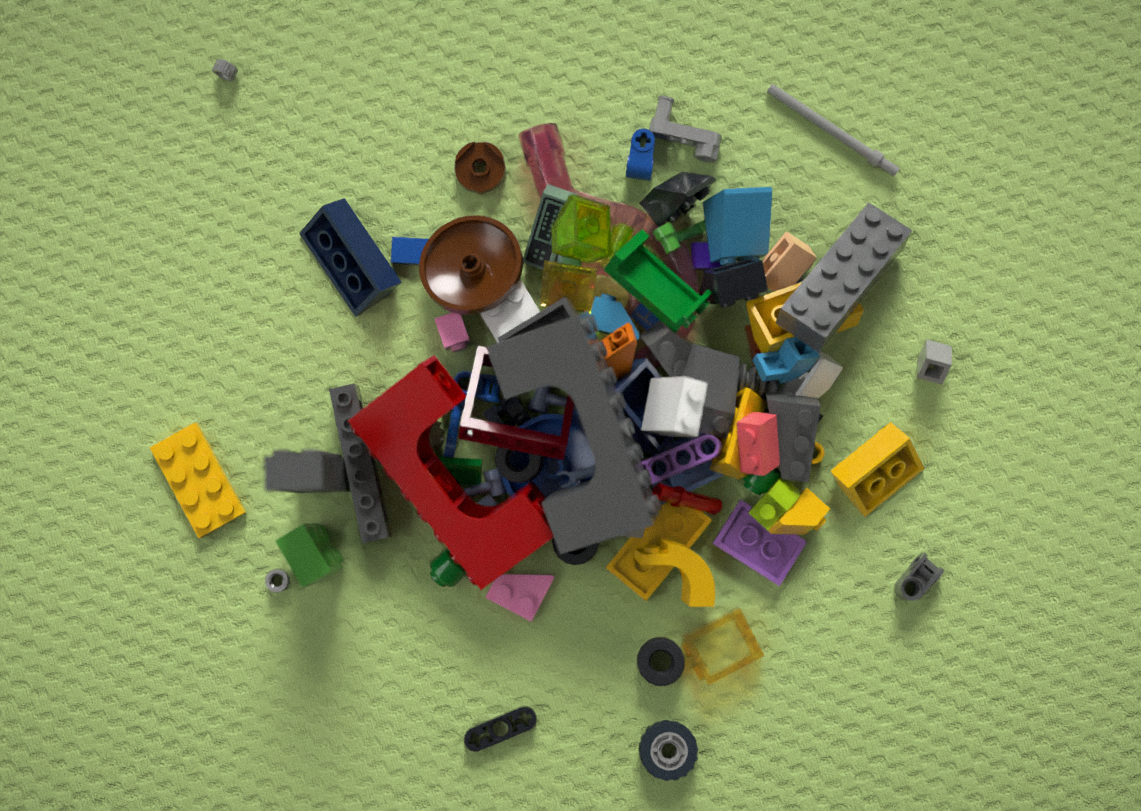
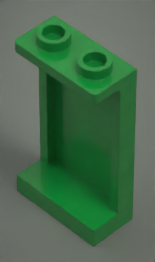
M641 229L613 255L604 271L674 333L682 326L687 329L697 317L694 313L696 312L700 315L710 304L707 298L712 292L708 289L700 296L643 245L649 238V235Z

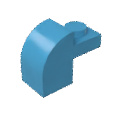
M793 337L787 338L778 351L756 354L752 361L763 382L779 379L780 384L805 374L812 368L820 356L810 346Z

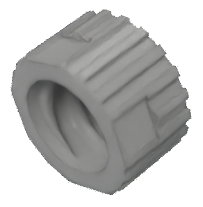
M217 59L212 72L226 81L233 82L238 69L226 60Z
M282 569L271 570L265 578L266 587L270 591L277 593L287 589L290 584L288 572ZM274 575H281L283 577L281 586L277 587L273 584Z

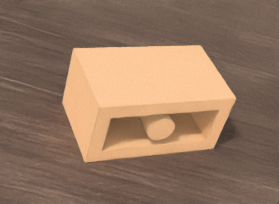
M787 231L762 260L767 287L774 292L796 284L817 259L809 245Z

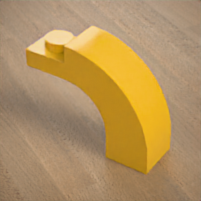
M663 538L660 540V547L657 545H644V548H635L634 559L641 565H671L678 568L682 577L681 600L689 607L715 606L713 575L705 561L694 551L680 542Z

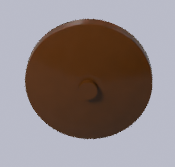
M479 215L460 217L441 226L426 242L419 262L420 279L430 298L443 309L457 314H478L498 306L515 290L523 271L522 251L513 232L500 221Z

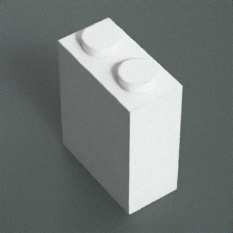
M688 377L651 378L641 430L661 436L697 437L707 383Z

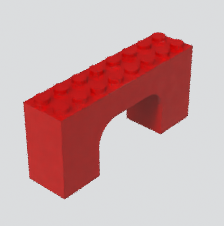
M433 355L397 381L349 419L348 422L351 424V430L355 436L362 438L368 446L369 454L374 459H378L384 466V472L388 478L393 481L395 480L399 485L403 497L407 501L412 502L417 508V514L420 519L425 523L428 522L434 530L433 533L440 543H444L450 550V556L453 561L458 565L461 564L467 572L466 575L469 581L482 590L554 537L542 505L546 497L531 480L502 503L493 506L481 505L473 501L466 494L448 469L442 464L431 447L430 432L432 426L439 418L464 400L466 394L437 357Z

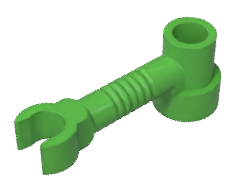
M705 220L691 227L676 232L672 223L669 222L652 233L657 242H661L665 252L669 254L681 247L679 242L703 234L706 231Z

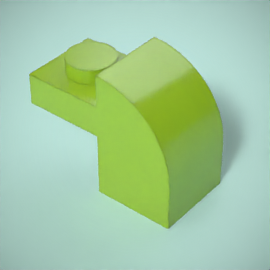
M780 475L779 479L766 493H762L763 496L747 513L768 531L792 507L802 492L789 480L782 479Z

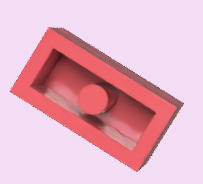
M752 412L737 422L740 470L742 473L765 476L780 465L777 416L774 414Z

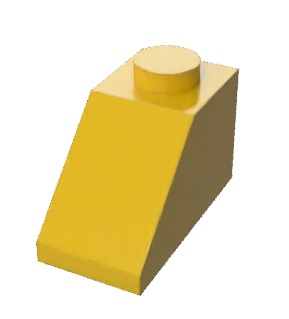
M806 487L801 491L800 497L768 531L771 534L805 535L812 529L817 531L826 522L824 516L830 508Z

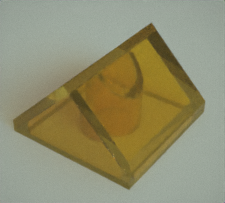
M544 261L540 305L549 307L566 297L572 301L577 311H588L591 313L597 269Z

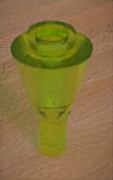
M622 222L619 225L613 224L607 249L608 252L601 267L605 268L613 255L635 236L632 233L634 230L632 227Z

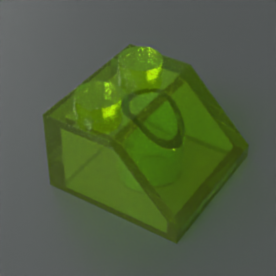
M575 194L569 195L551 227L552 253L588 264L612 256L610 206Z

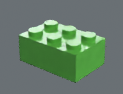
M318 523L302 524L275 540L302 588L318 584L344 568L341 564L344 561L341 553L337 548L333 549L328 541L331 537L327 529L323 525L319 526Z

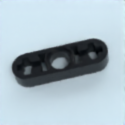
M523 705L472 726L464 736L465 746L469 750L477 752L532 729L536 724V712L532 707ZM522 711L526 715L531 714L532 717L529 719L528 725H525L524 722H519L515 724L517 730L513 731L509 716L512 715L514 721L520 718V712ZM497 721H503L508 726V732L503 736L496 735L493 731V725ZM488 726L489 735L493 740L489 741L488 736L480 740V745L469 741L472 738V732L481 735L486 732L483 727Z

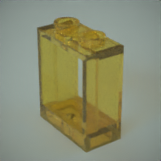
M735 607L682 635L685 642L681 643L685 654L688 658L693 656L697 664L693 669L700 681L705 679L708 685L765 656L739 607ZM733 620L750 654L710 674L693 640Z

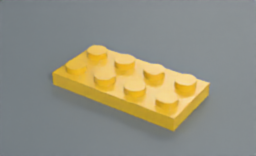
M195 422L149 447L198 538L208 535L246 513L198 423Z
M667 502L661 505V510H659V515L654 524L645 528L643 538L630 537L605 568L647 601L674 566L641 565L634 559L635 548H644V545H657L660 547L661 538L680 542L690 548L712 519L702 511L685 506L674 507Z

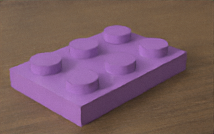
M739 499L712 544L780 586L807 541L798 535L771 534L747 513L752 506Z

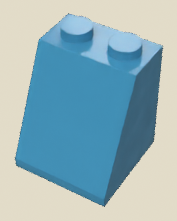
M772 187L723 189L702 202L711 263L720 262L721 266H725L749 258L759 259L769 253Z

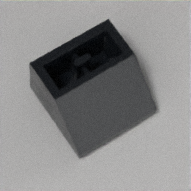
M680 172L653 188L639 204L658 227L667 222L673 224L683 214L684 216L696 207L695 202L697 199L701 201L711 192L709 187L716 179L708 175Z
M749 258L704 271L699 295L702 296L709 289L712 294L707 298V301L710 304H719L720 307L733 306L736 304V300L743 298L744 300L759 298L760 293L768 291L763 261Z

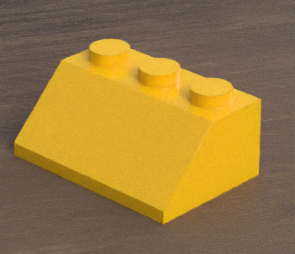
M745 387L737 392L735 415L727 438L718 437L722 443V452L717 458L712 460L709 469L737 480L749 475L748 473H742L740 470L737 422L752 412L767 414V411H764L767 402L753 390Z
M890 422L867 442L859 446L846 459L838 463L830 472L841 490L859 512L866 517L925 468L910 438Z

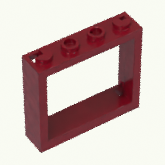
M478 346L458 439L563 460L575 403L568 393L560 436L470 418L481 367L493 368L487 348Z

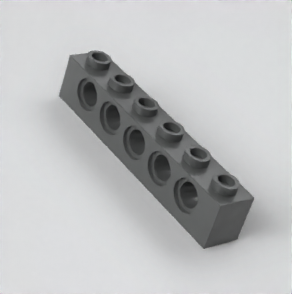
M354 383L329 389L362 543L392 537L376 461L369 454L368 446L362 438H358L352 432L351 424L348 422L349 419L364 408L360 388Z

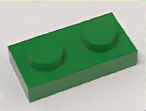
M438 457L458 484L479 485L482 483V459Z

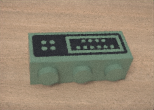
M549 184L542 193L523 257V263L552 272L557 264L558 254L565 253L564 250H561L563 242H568L572 228L568 227L570 219L574 220L579 205L575 202L578 194Z

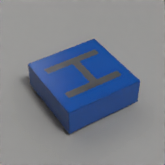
M641 303L630 315V318L646 330L659 321Z

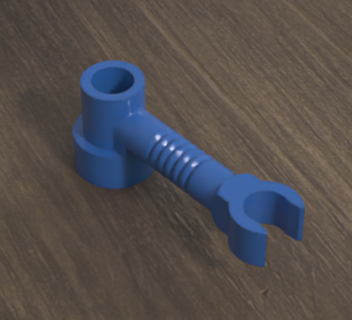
M466 398L450 410L451 419L449 421L443 457L454 458L459 422Z

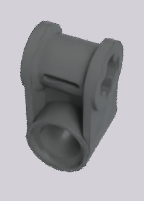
M922 552L896 581L894 586L895 594L902 600L915 601L920 599L929 587L941 577L944 569L934 565L927 558V554ZM907 582H911L914 586V592L910 596L904 591V586Z

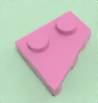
M503 574L493 581L485 598L532 622L555 576Z

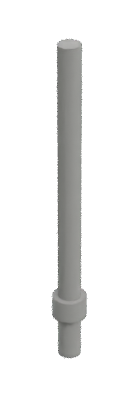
M771 84L767 90L768 94L868 159L867 163L873 167L878 166L893 177L900 169L883 157L884 154L876 149L873 151L774 84Z

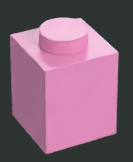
M452 312L434 318L444 348L447 351L451 349L452 353L466 349V344L471 343L461 314Z

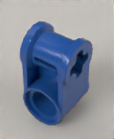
M639 129L632 136L625 178L651 181L655 138L648 129ZM641 138H646L645 147H640L639 142Z
M462 371L458 373L454 378L455 382L458 384L459 380L463 377L471 378L472 372ZM480 374L475 398L499 404L501 399L498 398L500 385L497 376ZM493 383L491 394H489L490 385Z

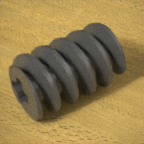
M745 363L739 366L738 392L747 387L762 399L766 397L765 392H778L779 379L763 382L759 373L758 375L756 374V367L752 366L747 372Z

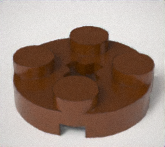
M489 142L468 143L460 149L455 158L454 169L457 180L462 187L470 192L480 195L496 189L504 179L506 166L503 155L495 145ZM476 162L479 164L486 163V171L484 173L474 172L476 169L474 164Z

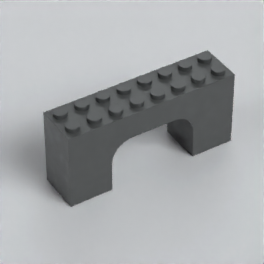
M588 311L486 347L504 399L543 386H555L563 389L572 397L578 410L595 459L596 469L592 479L552 492L542 502L560 554L652 526L659 515V510H661L659 498L656 494H652L650 485H652L650 472L648 469L644 470L641 462L643 459L642 449L639 444L634 443L632 434L635 433L630 418L626 419L623 408L626 407L624 398L615 389L614 383L617 380L612 367L608 368L605 360V357L608 356L603 341L599 342L596 331H598L596 319L593 315L590 316Z

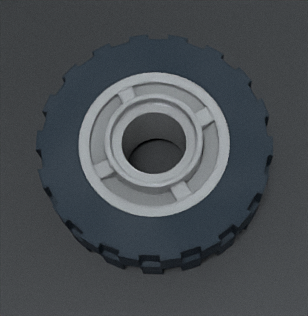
M657 721L651 727H648L640 738L639 756L642 764L657 779H663L664 781L679 780L680 777L688 775L687 773L694 768L695 761L697 762L698 746L696 739L686 726L677 721ZM667 743H672L675 746V752L670 757H664L661 753L663 745Z

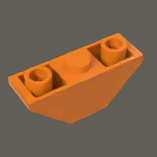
M628 322L601 340L607 350L608 356L605 357L608 368H613L616 380L631 371L636 350V337L632 325Z

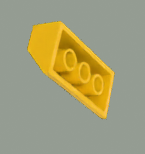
M802 282L747 301L746 305L753 337L761 353L778 351L787 338L795 337L777 325L776 320L781 307ZM860 303L836 333L858 325L864 312Z

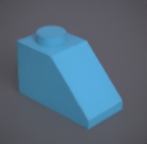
M601 294V297L595 296L590 316L593 315L598 325V331L596 332L610 335L629 322L633 327L636 341L638 342L640 334L622 304L616 302V297L608 294Z

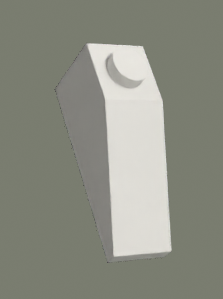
M820 352L818 353L820 357L810 370L802 376L784 383L778 393L819 398L830 389L843 367L829 355Z

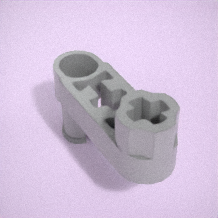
M659 96L655 116L651 118L649 127L654 137L696 147L694 158L704 162H716L722 135L709 130L672 123L669 120L674 99L667 96Z

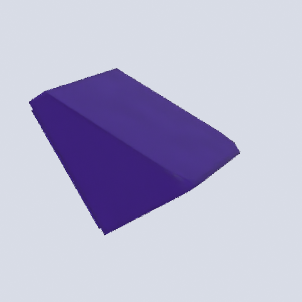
M691 243L693 269L707 271L721 267L720 262L711 263L708 243Z

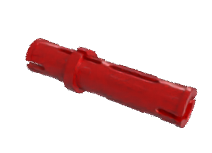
M657 483L652 490V494H656L660 501L668 502L674 507L685 506L713 515H717V512L719 513L722 509V502L719 498L690 492L681 486L671 487Z

